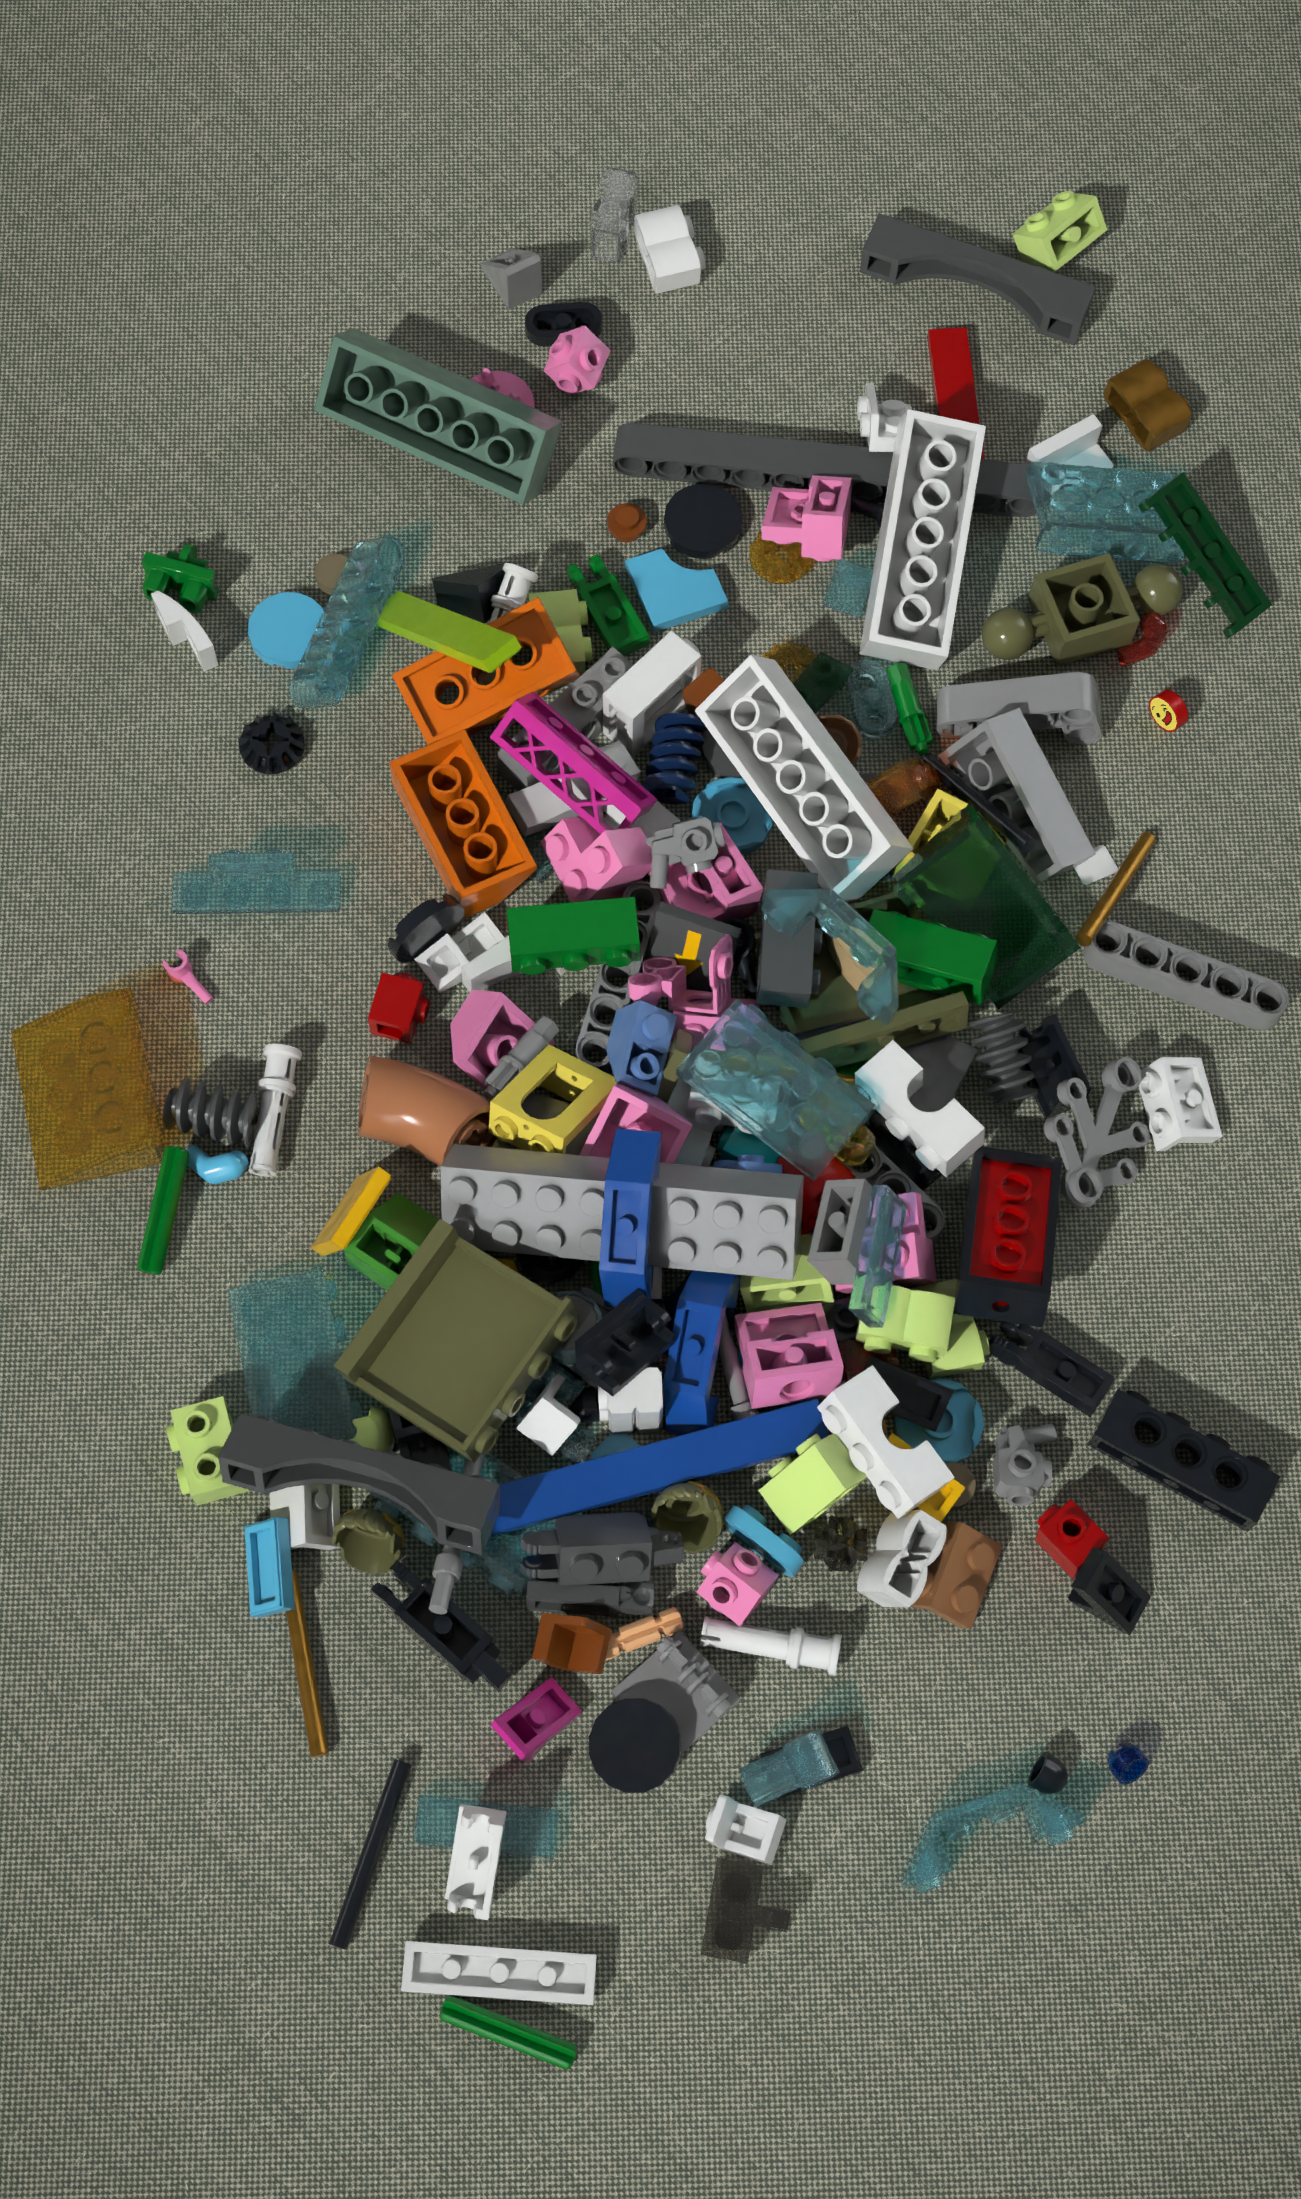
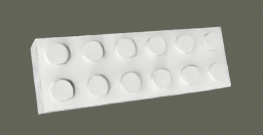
M907 409L897 427L859 654L938 670L948 658L986 426Z
M751 654L694 710L811 873H818V884L821 888L825 889V893L831 901L846 903L858 901L914 849L776 660Z

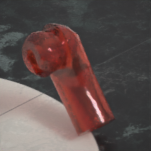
M1149 613L1142 618L1140 627L1144 630V633L1140 640L1117 649V657L1123 667L1150 658L1157 653L1168 633L1167 622L1162 620L1158 613Z

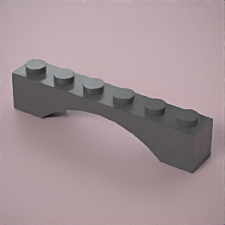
M880 213L863 247L860 273L893 284L911 280L938 278L958 280L980 286L998 294L1013 304L1029 319L1039 334L1074 346L1090 310L1096 286L1087 284L1080 279L1069 278L1049 271L1044 267L1034 266L1013 259L1009 255L998 254L978 247L971 242H963L942 235L935 230L925 229L904 222L900 218L889 217Z
M240 1413L218 1456L223 1483L263 1494L287 1487L308 1484H342L367 1489L388 1497L408 1509L428 1528L438 1543L479 1555L483 1554L501 1511L500 1484L493 1483L485 1477L478 1475L467 1476L449 1471L439 1464H424L406 1459L395 1452H380L362 1447L352 1440L333 1439L319 1435L309 1428L297 1429L276 1423L265 1416L254 1417Z

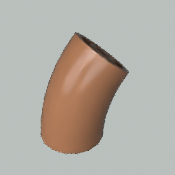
M369 1055L359 1106L357 1127L359 1137L375 1139L405 1148L421 1155L439 1167L453 1144L491 1147L497 1137L488 1133L490 1101L484 1096L459 1082L433 1071L408 1063Z

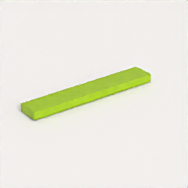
M399 590L368 613L374 625L488 673H492L522 648L516 636Z

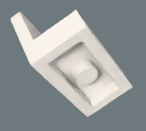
M1094 414L1029 449L1025 464L1034 465L1042 471L1041 495L1049 504L1056 503L1112 472L1114 464L1097 444L1103 425Z
M308 1484L287 1487L270 1493V1519L274 1517L288 1518L291 1550L300 1547L322 1550L339 1548V1546L332 1544L334 1527L340 1518L339 1484Z

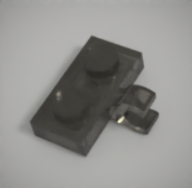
M717 1857L701 1956L748 1965L754 1926L779 1932H788L791 1911L758 1905L764 1866Z

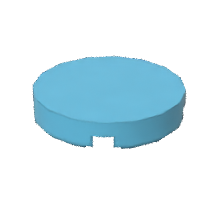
M282 592L267 597L255 607L249 618L248 636L254 653L264 663L273 667V664L283 666L284 669H296L309 665L323 653L326 647L325 643L329 637V624L323 608L313 598L296 592Z
M728 776L715 779L707 784L706 788L700 794L698 793L694 800L692 818L704 816L711 820V823L718 821L722 823L742 855L752 853L762 846L771 833L773 819L743 778Z
M944 1378L930 1379L953 1390V1394L936 1432L895 1415L893 1420L895 1435L912 1448L928 1440L944 1463H960L970 1456L980 1442L984 1427L982 1409L977 1400H974L973 1396L967 1392L968 1389L960 1383Z

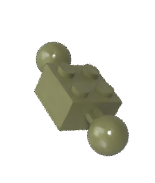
M1110 553L1035 574L1028 596V602L1034 614L1027 616L1022 611L1014 608H1002L993 612L983 625L982 641L987 651L994 657L1002 660H1012L1025 654L1030 648L1033 639L1044 636L1056 666L1132 644L1140 622L1135 609L1138 608L1152 616H1160L1171 612L1182 598V580L1173 568L1164 564H1152L1141 569L1134 577L1132 585L1125 587Z

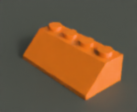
M465 729L389 762L392 784L449 895L454 896L463 906V919L501 903L537 869L532 855Z

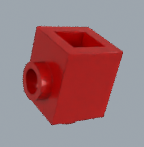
M382 972L367 1018L370 1033L412 1044L418 1023L424 1024L426 1022L430 1008V999L425 998L423 982H419L416 977L403 972H397L394 975Z
M1072 1499L1061 1508L1057 1504L1052 1505L1037 1520V1524L1040 1527L1038 1528L1035 1541L1073 1580L1076 1578L1092 1547L1105 1551L1110 1540Z

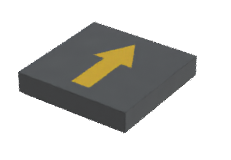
M660 902L656 910L646 960L653 957L672 958L676 960L677 965L686 966L687 987L698 991L713 992L709 980L711 950L725 934H730L733 942L734 961L741 929Z

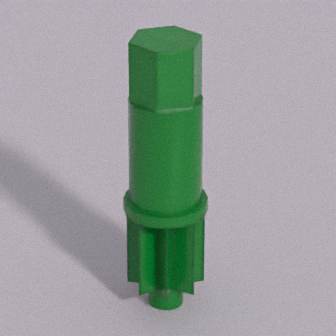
M896 663L886 669V677L899 715V724L903 728L910 751L917 749L918 755H925L930 751L928 745L934 744L926 720L927 715L922 709L907 664Z

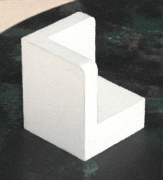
M559 1373L534 1400L516 1427L517 1430L550 1455H553L581 1421L577 1415L553 1398L565 1380Z

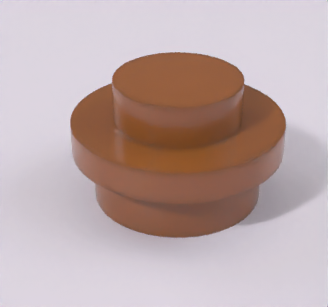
M630 503L619 504L608 514V530L621 542H633L646 530V514L637 505Z

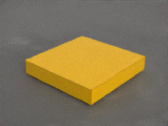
M378 1166L357 1176L310 1248L321 1256L347 1248L391 1180V1175Z

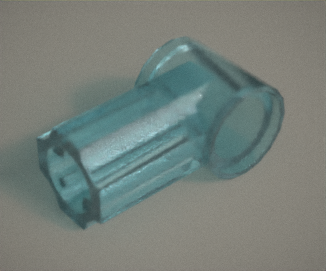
M820 1729L797 1737L782 1746L783 1750L763 1757L738 1770L755 1809L799 1788L803 1791L814 1787L840 1773Z

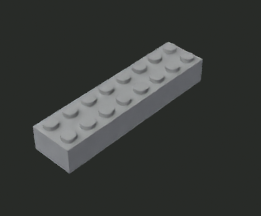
M453 1144L440 1166L442 1220L453 1226L459 1237L480 1250L600 1261L604 1188L610 1158ZM660 1162L659 1177L653 1181L648 1265L794 1280L801 1257L804 1175Z

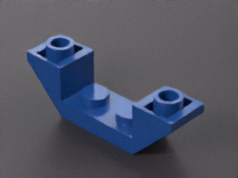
M617 1128L605 1178L599 1263L604 1306L616 1307L638 1288L651 1300L653 1265H648L653 1181L659 1177L662 1142V1132Z
M692 1270L678 1299L673 1326L675 1343L669 1348L662 1386L666 1431L669 1433L685 1435L714 1427L719 1396L710 1395L725 1311L726 1308H736L741 1275Z

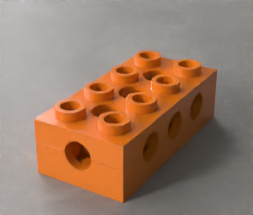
M539 597L486 624L516 636L522 648L533 650L532 659L526 665H515L514 656L496 669V677L490 684H478V675L481 669L438 651L392 674L427 745L464 729L468 736L503 719L516 699L533 691L542 698L580 677ZM450 686L459 687L458 699L452 704H443L442 694L444 690Z

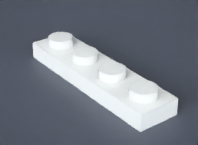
M406 1941L401 1992L593 2006L597 1955Z

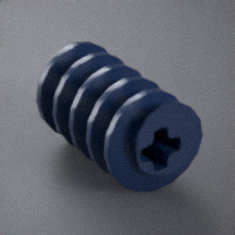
M679 712L669 713L658 717L655 722L656 732L652 736L653 747L649 751L650 762L646 766L647 777L643 781V787L657 798L659 802L674 805L689 803L690 797L684 792H690L696 788L695 781L689 777H694L699 772L698 766L692 762H697L702 757L701 751L696 747H701L704 744V736L700 733L707 730L702 720L696 715Z

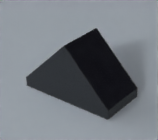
M504 563L432 578L437 606L478 622L487 623L490 621L494 610L491 607V598L493 595L498 594L505 575L503 570Z

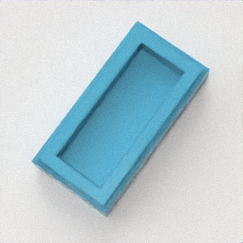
M274 1517L244 1526L250 1617L262 1618L295 1609L288 1518Z

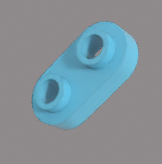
M745 1505L741 1509L733 1506L723 1518L724 1526L734 1536L784 1575L793 1578L804 1564V1560L799 1555L803 1551L802 1547L788 1535L781 1533L778 1537L765 1527L766 1519L753 1507Z

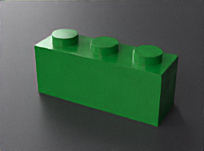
M635 897L506 908L512 972L521 971L526 975H536L545 972L546 969L553 968L580 971L588 968L589 965L607 964L610 967H624L631 964L632 961L640 960V940Z
M874 909L858 948L884 969L883 979L945 996L963 991L968 1002L979 1005L982 1004L997 960V940L989 939L981 933H966L948 928L938 922L927 923L908 918L896 911L885 912Z

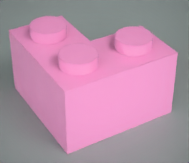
M581 817L565 818L540 842L570 902L622 898L624 891L630 884L640 881L651 870V846L646 843V836L641 827L606 830L600 834Z

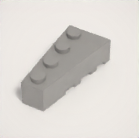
M1020 708L983 721L938 755L946 766L953 765L965 782L1035 839L1036 844L1028 853L1022 852L1008 839L1006 844L1037 884L1066 873L1096 855Z

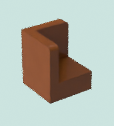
M542 1613L532 1659L558 1670L601 1674L605 1664L612 1629L586 1617Z

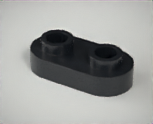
M588 302L538 305L530 309L525 317V333L527 338L533 344L543 347L552 346L559 334L576 329L579 326H587L597 337H599L602 331L601 312L595 305Z

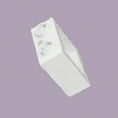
M670 631L603 693V734L613 742L621 740L632 758L652 741V736L656 732L655 722L658 717L669 713H682L686 709L682 692L687 685L701 674V655L695 644L686 638L682 640L673 631Z

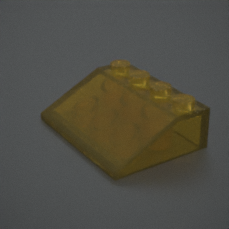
M131 987L88 996L11 1031L38 1184L41 1191L161 1164L166 1143L139 1007Z

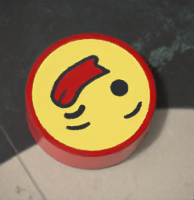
M1165 689L1150 699L1149 710L1151 716L1163 730L1174 732L1187 723V706L1183 699L1174 691Z

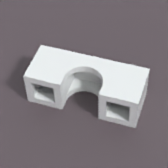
M892 1040L855 1072V1095L867 1110L872 1112L876 1109L886 1119L885 1124L897 1139L903 1141L906 1138L917 1149L915 1151L917 1157L928 1169L933 1171L937 1168L947 1177L984 1144L985 1127L955 1098L945 1107L935 1112H924L915 1108L909 1099L923 1086V1068Z
M872 1365L833 1390L817 1408L822 1414L825 1426L839 1437L849 1451V1456L854 1466L861 1472H864L876 1488L880 1502L887 1509L891 1510L897 1519H900L939 1492L955 1477L928 1440L913 1449H900L887 1440L882 1429V1419L899 1403V1400Z

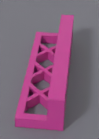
M534 691L514 701L490 736L494 742L600 834L606 830H615L604 820L602 805H614L626 816L617 828L625 829L631 828L636 820L648 813L658 800ZM515 720L527 730L529 745H518L506 735ZM541 750H551L558 756L560 772H549L542 766ZM582 777L589 783L591 799L581 800L573 793L571 778Z

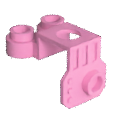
M725 934L711 950L709 980L713 992L687 990L686 966L677 965L676 960L669 957H653L643 962V973H637L628 978L629 998L633 1000V1003L642 1000L656 1006L659 1004V998L668 997L669 1009L718 1014L731 999L733 942L730 934ZM693 999L711 1000L710 1003L702 1005L689 1003Z

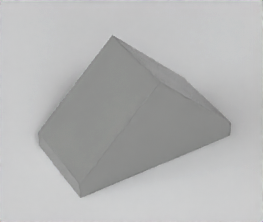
M512 248L480 263L483 272L508 310L542 295L541 259L538 253Z

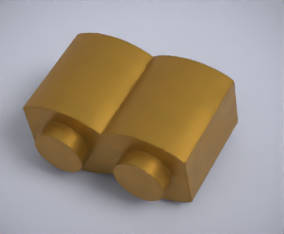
M1144 359L1108 379L1103 394L1107 404L1114 414L1126 423L1131 435L1144 450L1150 452L1186 431L1192 417L1190 405L1184 396L1178 395L1168 386V379L1162 368L1155 366L1150 360Z

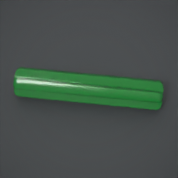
M167 1146L164 1149L137 1263V1268L141 1272L153 1275L162 1273L190 1156L189 1152L184 1148Z
M448 1995L440 2010L439 2018L446 2023L562 2069H570L575 2060L577 2046L574 2043L455 1996Z

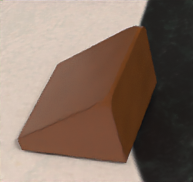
M713 668L705 670L684 688L682 694L688 714L698 716L694 710L724 682L722 677Z

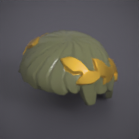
M693 1481L673 1484L665 1488L657 1496L651 1510L653 1528H659V1531H679L684 1542L685 1553L689 1551L692 1554H696L714 1546L724 1525L723 1509L717 1496L708 1487Z
M351 1509L344 1513L336 1522L332 1544L342 1548L341 1560L347 1562L350 1567L356 1568L358 1572H367L370 1575L377 1573L384 1575L388 1571H392L390 1567L401 1557V1551L404 1547V1534L400 1524L388 1513L372 1509Z

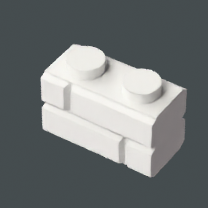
M658 1367L644 1369L614 1396H611L598 1386L600 1421H609V1430L613 1434L633 1433L634 1429H638L639 1433L660 1432L661 1428H663L662 1372H660Z

